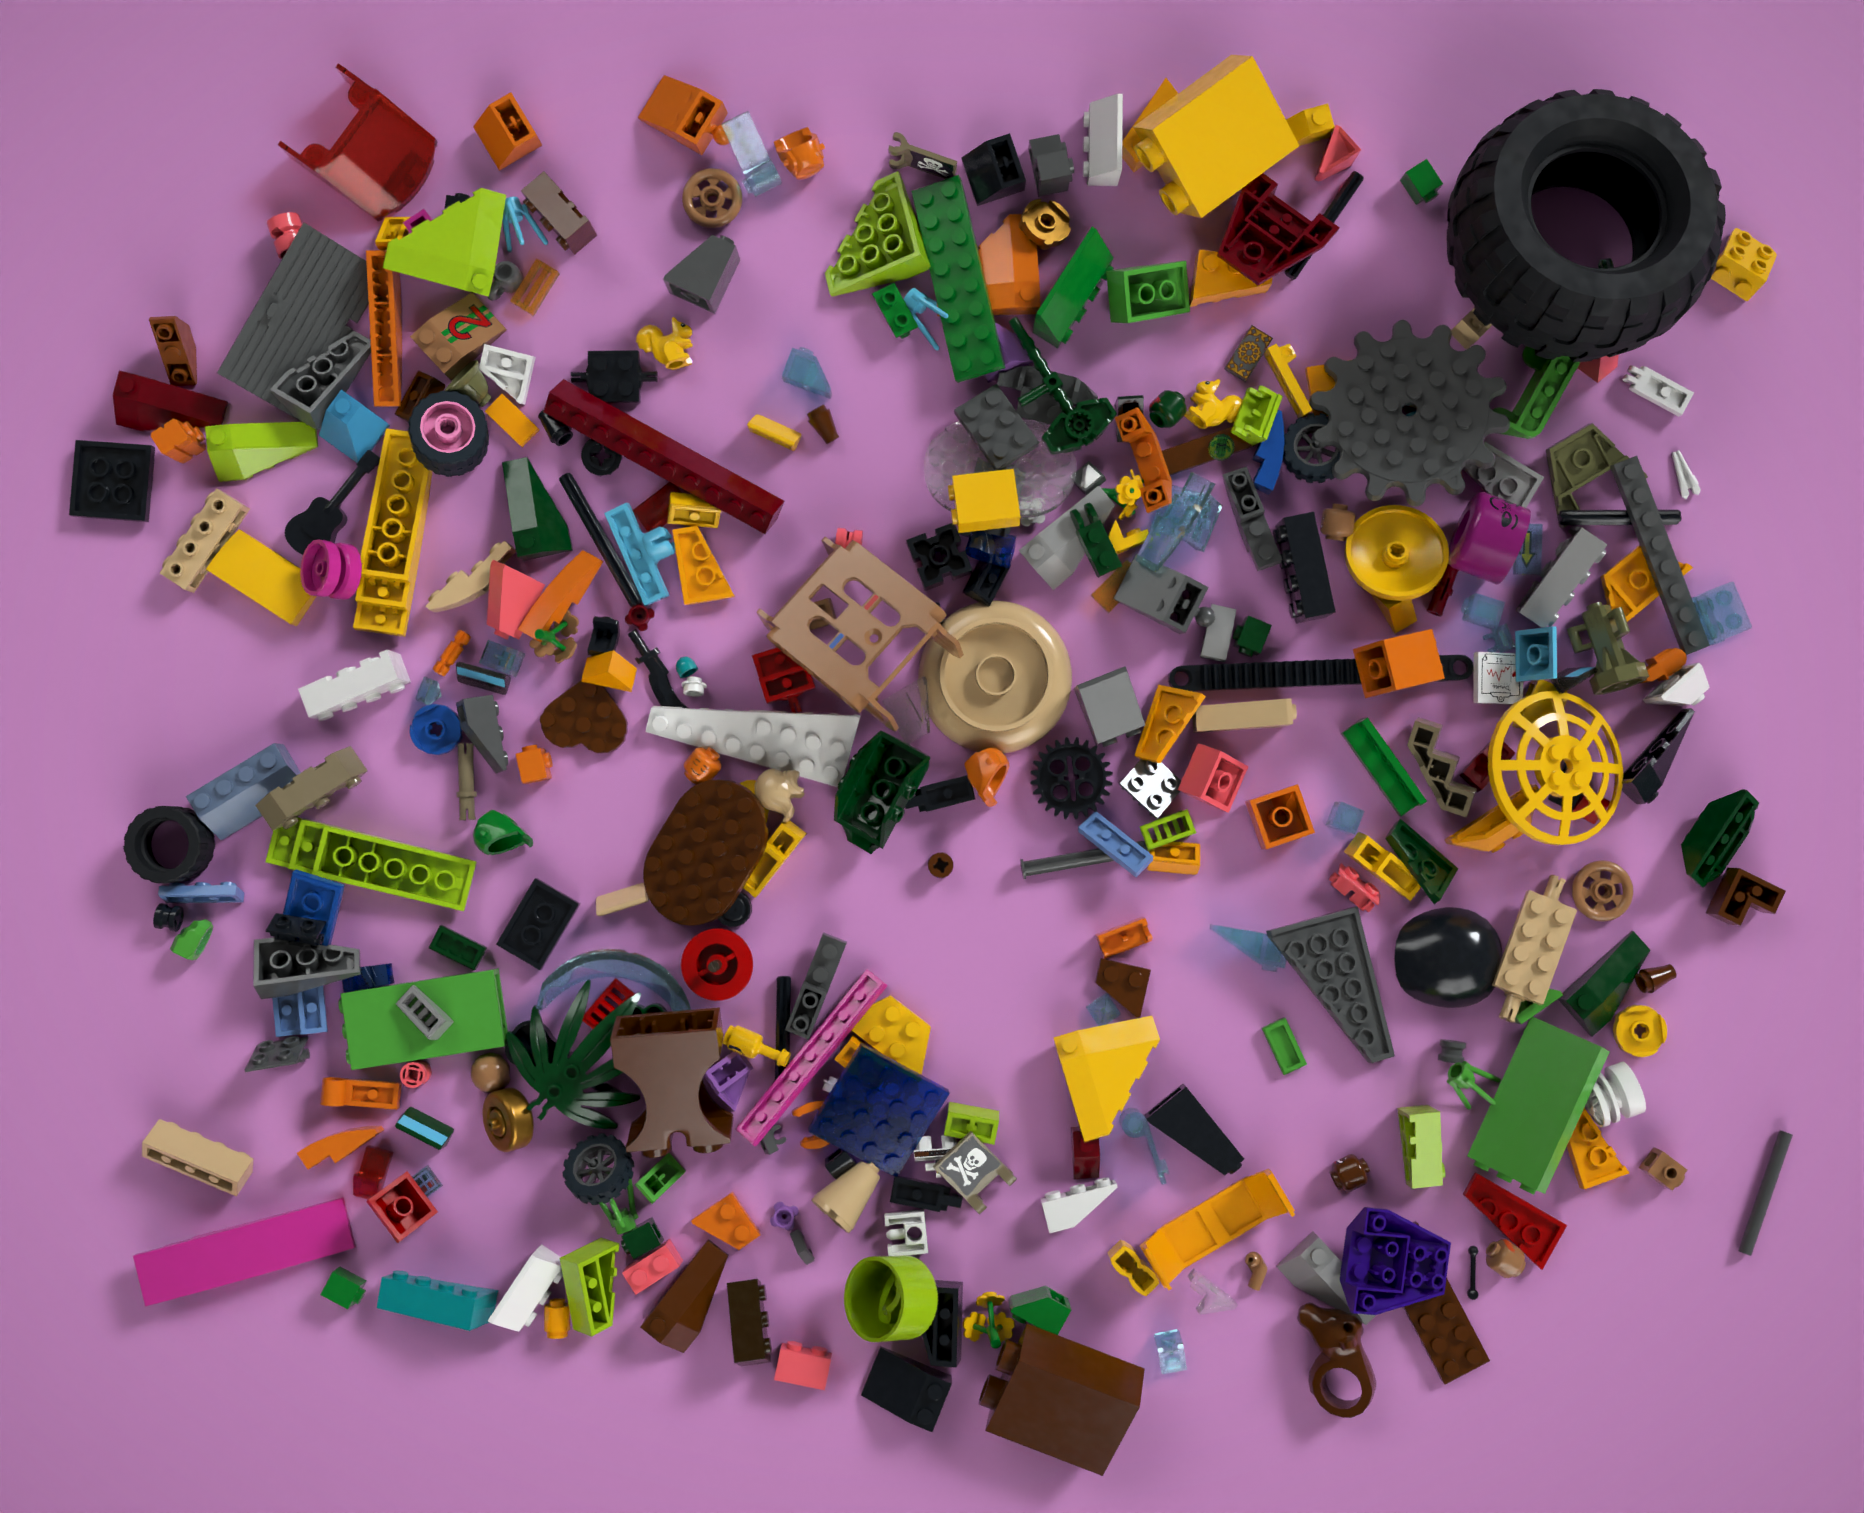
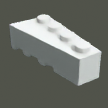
M384 650L379 653L380 657L366 658L360 661L361 667L344 668L336 673L337 677L334 679L332 676H326L299 688L298 690L308 717L318 719L319 721L332 718L334 716L333 712L342 709L343 712L357 708V703L361 701L373 702L380 699V694L387 691L396 693L405 689L404 685L411 681L401 654Z

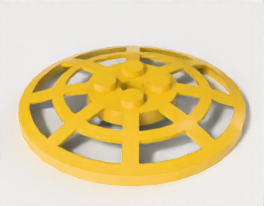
M1545 691L1535 693L1520 699L1506 710L1491 736L1488 750V773L1491 788L1501 811L1520 832L1544 844L1567 845L1589 839L1608 823L1620 800L1623 786V764L1617 740L1610 726L1592 705L1577 696L1565 692ZM1549 698L1552 700L1555 713L1538 718L1533 723L1520 714L1524 708L1534 702ZM1562 699L1572 701L1585 709L1593 717L1591 724L1589 725L1579 717L1565 713ZM1557 721L1559 736L1547 738L1539 730L1543 725ZM1567 721L1578 725L1586 731L1580 741L1575 737L1569 736ZM1514 722L1525 731L1518 744L1516 760H1501L1505 735L1511 723ZM1600 727L1610 744L1614 763L1608 762L1605 747L1597 734ZM1531 738H1533L1540 746L1536 751L1534 760H1525L1527 747ZM1592 741L1595 742L1599 750L1602 762H1592L1587 750ZM1562 760L1566 763L1567 770L1565 773L1560 768V762ZM1502 771H1517L1520 787L1528 799L1518 810L1514 807L1507 794ZM1526 771L1535 772L1537 781L1541 786L1536 793L1533 792L1529 784ZM1593 772L1602 773L1601 785L1597 794L1589 785ZM1609 774H1615L1613 795L1606 811L1601 800L1607 790ZM1583 793L1589 804L1579 811L1572 812V797ZM1549 794L1562 798L1561 812L1551 809L1543 803V800ZM1536 808L1547 817L1561 820L1558 836L1540 831L1528 823L1525 818ZM1594 810L1600 822L1585 833L1569 836L1571 820L1583 818Z

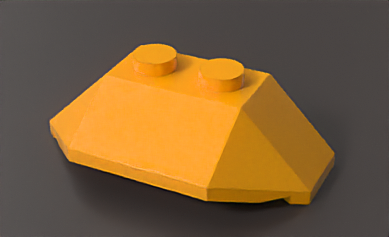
M1530 784L1533 792L1536 793L1539 789L1538 786ZM1522 789L1509 797L1517 810L1528 801ZM1496 805L1444 839L1446 844L1494 853L1505 846L1504 841L1510 837L1516 839L1523 835V833L1507 819L1499 805ZM1534 810L1525 818L1530 824H1532Z

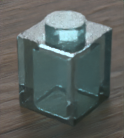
M1475 593L1463 602L1461 612L1464 613L1462 620L1488 629L1498 627L1505 602Z
M1341 801L1334 802L1326 826L1348 835H1355L1365 811Z

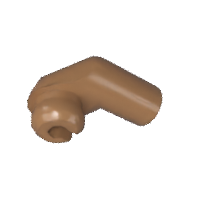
M1250 1252L1245 1257V1263L1252 1272L1248 1286L1260 1291L1268 1269L1259 1253Z

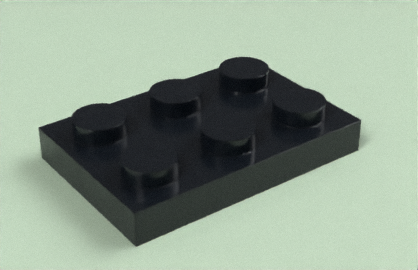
M535 878L496 945L538 970H542L581 903L540 879Z

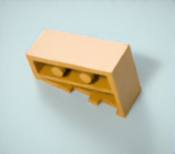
M1167 78L1162 82L1133 126L1178 94ZM1132 126L1122 141V158L1130 169L1135 172L1143 165L1134 150V146L1141 142Z
M1199 249L1195 257L1190 307L1202 303L1219 302L1233 297L1239 298L1265 293L1270 288L1273 277L1260 285H1256L1217 256L1218 252Z

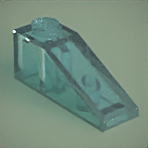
M1210 924L1209 929L1255 963L1262 964L1263 970L1277 972L1278 967L1285 968V957L1269 939L1267 933Z

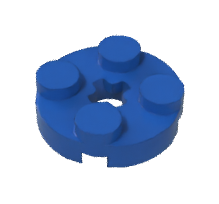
M430 704L422 707L415 713V718L412 721V725H410V737L414 745L428 754L443 755L449 753L463 738L458 714L444 705ZM434 723L439 726L442 725L443 729L440 731L441 735L439 736L430 733Z

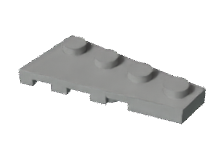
M1484 441L1485 447L1495 455L1494 465L1491 468L1482 469L1471 464L1465 466L1463 470L1486 493L1526 508L1544 477Z

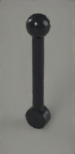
M1470 1246L1468 1249L1471 1255L1470 1289L1467 1291V1296L1475 1300L1478 1298V1292L1475 1290L1476 1255L1479 1251L1476 1246Z

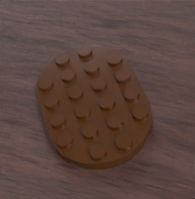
M708 780L690 788L675 805L647 853L643 870L644 886L648 898L655 909L668 920L681 925L692 926L709 923L720 918L731 908L756 868L766 849L768 828L764 816L765 810L758 798L748 788L733 781Z

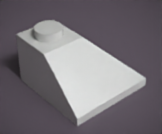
M1700 663L1682 666L1679 671L1671 675L1668 680H1664L1649 693L1643 701L1645 704L1694 706L1705 698L1703 693L1710 688L1703 666Z

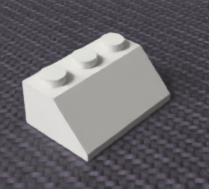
M1115 94L1090 102L1088 112H1084L1083 127H1088V136L1083 138V152H1088V161L1083 162V177H1087V186H1118L1122 172L1123 94Z
M541 1244L530 1256L488 1321L491 1324L518 1332L524 1325L529 1327L537 1316V1313L534 1312L537 1305L541 1304L543 1306L552 1292L548 1290L553 1282L558 1284L563 1277L560 1256Z

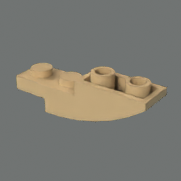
M506 541L498 542L490 549V555L484 561L481 560L473 566L471 575L462 570L452 573L446 580L447 585L441 591L436 590L428 598L429 603L425 607L433 612H441L460 607L489 591L490 564L492 560L505 564L516 550Z

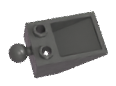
M1136 554L1113 598V600L1178 634L1186 633L1193 617H1195L1197 624L1202 627H1208L1215 621V613L1210 607L1199 608L1209 587L1139 554ZM1184 590H1187L1190 594L1188 599L1182 597ZM1173 612L1178 615L1176 622L1170 619V615Z

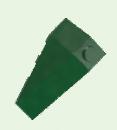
M524 457L502 462L517 557L526 561L573 551L568 525L559 513L529 459Z
M1634 931L1627 934L1562 993L1563 996L1558 999L1591 1037L1611 1021L1635 979V975L1650 952L1647 945Z

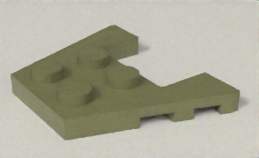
M1593 423L1587 424L1546 449L1556 514L1558 515L1561 510H1580L1572 492L1609 471L1611 465L1629 459ZM1559 525L1560 528H1564V527L1568 526V525Z

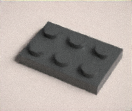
M997 384L954 409V414L995 471L1005 468L1039 446L1037 438Z

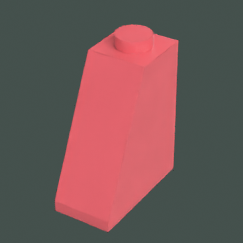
M492 560L490 564L487 625L495 628L494 634L508 640L509 636L519 640L523 632L518 630V628L540 597L545 584L505 564Z

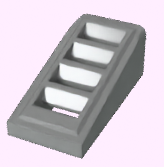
M412 985L396 1003L402 1012L429 1040L439 1039L454 1022L415 985ZM415 997H417L418 1000L411 1008H409L408 1005L410 1004V1002ZM424 1004L425 1007H424L423 1010L417 1015L416 1012H417V1011L419 1010V1008ZM431 1012L433 1015L425 1022L424 1019Z

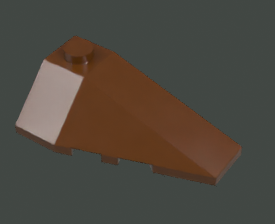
M708 1239L646 1317L640 1328L660 1344L684 1353L701 1332L728 1254Z

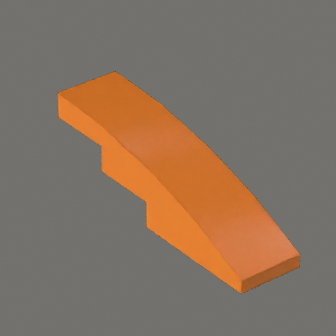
M582 550L547 586L526 615L518 630L541 643L542 640L535 637V631L537 629L548 631L554 621L560 624L571 603L579 604L603 561Z

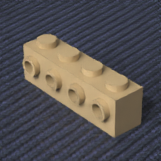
M216 488L205 499V506L202 511L192 518L191 527L187 533L178 539L177 548L173 554L164 560L162 564L163 569L160 574L184 590L195 593L209 572L206 570L207 566L222 546L235 533L250 508Z
M159 1119L142 1142V1157L236 1197L253 1173L254 1159L248 1154L227 1148L221 1142L208 1140L197 1132H189L173 1122Z

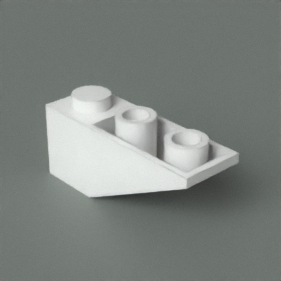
M1106 1177L1095 1180L1094 1185L1087 1187L1084 1184H1078L1070 1187V1191L1060 1193L1059 1190L1046 1193L1045 1198H1041V1203L1049 1233L1075 1227L1118 1188L1116 1181Z

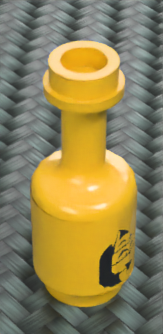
M730 1025L723 1039V1044L729 1050L752 1059L757 1054H761L777 1061V1066L786 1067L791 1053L786 1049L779 1051L764 1045L762 1035L739 1025L736 1027Z

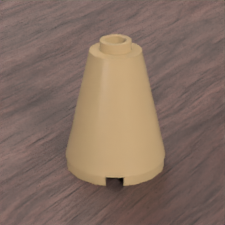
M869 1160L866 1163L860 1161L815 1194L811 1201L825 1215L827 1214L835 1224L849 1234L854 1229L880 1179V1176L877 1174L880 1170Z

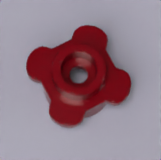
M640 603L629 610L628 615L625 616V622L628 625H635L639 631H645L648 629L647 624L650 619L654 618L655 612L652 608L647 609ZM639 614L642 615L641 619H638L637 617Z

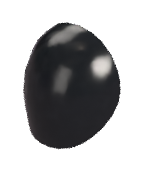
M1453 907L1433 909L1412 918L1400 930L1395 946L1396 976L1401 988L1408 995L1421 1002L1446 1008L1471 1006L1487 998L1495 987L1492 986L1503 952L1495 929L1487 919L1476 912Z

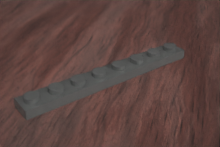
M1634 456L1611 465V471L1679 648L1688 655L1710 646L1638 457Z

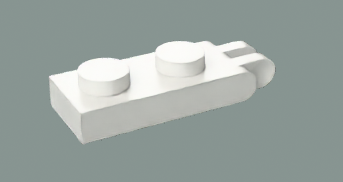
M1630 365L1627 372L1635 377L1625 374L1622 379L1631 385L1629 387L1630 391L1678 417L1684 413L1694 392L1645 366H1641L1639 369Z

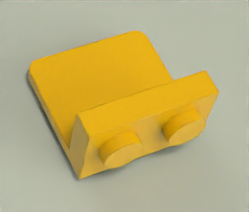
M1735 228L1731 232L1723 252L1718 256L1711 279L1745 301H1748L1767 281L1777 254L1770 246L1757 241L1748 232Z

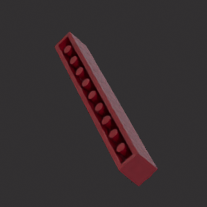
M564 379L549 392L543 412L764 534L768 532L778 519L785 502L781 498Z

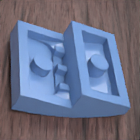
M324 985L289 996L272 998L276 1037L328 1032Z

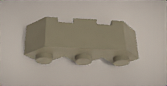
M1418 717L1414 722L1407 746L1414 755L1440 808L1467 817L1477 789L1452 781L1460 757L1435 749L1443 727L1442 724Z
M351 746L333 752L324 758L325 762L314 768L311 766L293 777L292 782L283 788L277 787L255 805L272 831L284 827V829L292 827L298 822L297 817L305 810L312 807L320 809L330 802L329 797L337 790L344 787L352 789L362 782L360 778L368 770Z

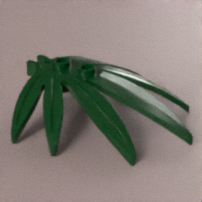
M588 979L578 992L566 1014L558 1035L552 1063L548 1061L547 1038L537 1005L533 1006L530 1019V1041L536 1066L524 1045L511 1031H508L506 1034L507 1043L518 1071L527 1083L540 1093L537 1099L531 1101L527 1109L531 1111L534 1106H539L544 1099L548 1100L537 1118L542 1120L547 1114L548 1109L555 1106L564 1115L583 1125L600 1129H616L618 1123L582 1105L590 1107L621 1106L640 1100L641 1095L614 1091L583 1092L586 1088L606 1082L623 1073L614 1068L613 1058L589 1074H586V1072L610 1048V1038L616 1016L632 1015L641 997V992H637L601 1020L579 1044L571 1057L568 1058L567 1055L577 1037L587 1007L591 980Z

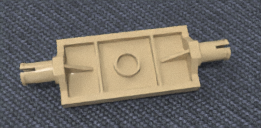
M1556 875L1549 876L1543 895L1531 890L1526 891L1492 986L1503 990L1506 996L1498 1017L1501 1019L1506 1018L1505 1021L1515 1023L1521 1002L1526 1000L1537 1005L1544 1004L1577 909L1558 901L1566 880L1563 878L1558 880L1559 877Z

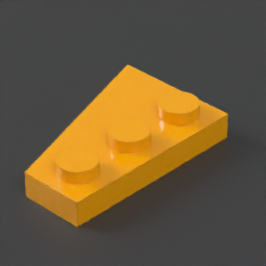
M1158 685L1134 756L1142 760L1161 763L1206 696L1198 692Z

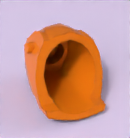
M808 127L774 141L776 152L781 162L797 180L812 177L823 169L824 155L822 150L825 149L823 143L820 144L817 134L811 133Z
M987 748L974 753L964 765L971 785L977 790L978 795L986 806L992 807L998 803L995 795L1002 785L1010 766L1008 759L999 749Z

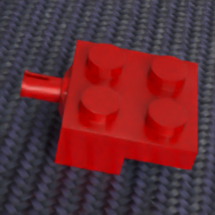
M777 647L752 655L766 703L771 704L780 700H788L792 713H796L794 704L797 712H802L798 697L804 692L816 689L812 675Z

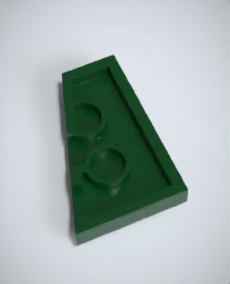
M1399 819L1394 823L1385 839L1433 904H1436L1441 900L1459 868L1402 819Z

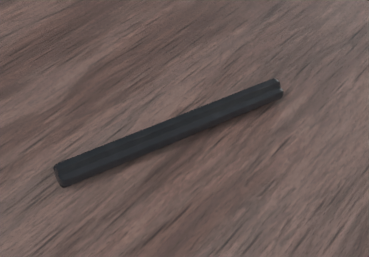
M571 473L562 475L559 478L560 483L631 607L639 605L643 601L573 475Z

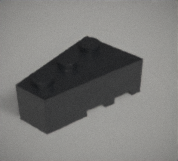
M935 1280L938 1291L937 1311L932 1324L922 1334V1338L931 1366L957 1367L961 1361L963 1282Z

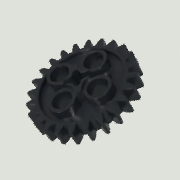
M1065 737L1064 745L1055 740L1056 748L1053 749L1047 744L1046 749L1048 753H1038L1042 761L1033 762L1038 767V770L1030 772L1031 775L1037 777L1036 780L1030 782L1031 785L1038 786L1033 795L1041 794L1042 797L1039 799L1038 804L1046 802V812L1054 808L1055 817L1060 812H1064L1065 820H1067L1069 813H1073L1075 820L1078 819V812H1082L1085 817H1088L1087 809L1090 808L1092 811L1097 812L1096 802L1104 805L1105 802L1101 796L1110 795L1104 789L1113 784L1106 780L1107 777L1113 775V772L1105 771L1110 762L1102 763L1101 760L1104 758L1105 753L1097 755V745L1089 749V740H1086L1083 745H1079L1078 737H1076L1074 744H1070L1068 737ZM1068 756L1072 758L1073 775L1079 778L1075 780L1074 784L1076 792L1075 801L1071 799L1069 781L1064 780V778L1068 777L1066 759ZM1079 758H1085L1089 761L1090 767L1085 771H1080L1076 768L1075 762ZM1054 761L1062 762L1065 767L1064 771L1060 774L1053 773L1050 770L1051 763ZM1083 783L1090 784L1093 788L1092 794L1082 796L1078 791L1079 786ZM1057 786L1065 787L1068 792L1067 796L1064 799L1055 798L1053 795L1054 788Z

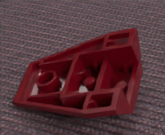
M1264 173L1242 188L1217 254L1220 259L1256 285L1262 284L1324 248L1340 228L1320 213L1313 221H1310L1274 195L1278 183Z

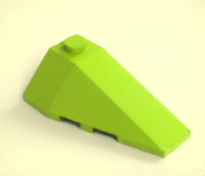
M304 422L241 423L205 426L207 452L219 482L246 480L253 477V474L273 468L282 461L293 459L318 447L317 430Z

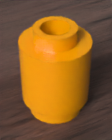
M563 1298L550 1299L549 1303L544 1305V1331L547 1332V1338H565L570 1330L569 1305Z

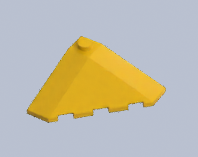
M1153 1016L1077 1030L1053 1037L1084 1143L1110 1135L1114 1127L1112 1122L1118 1111H1123L1130 1098L1131 1093L1129 1090L1135 1079L1139 1080L1148 1064L1146 1059L1151 1049H1156L1160 1042Z

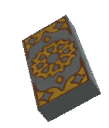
M1251 325L1226 365L1225 370L1246 382L1273 338Z

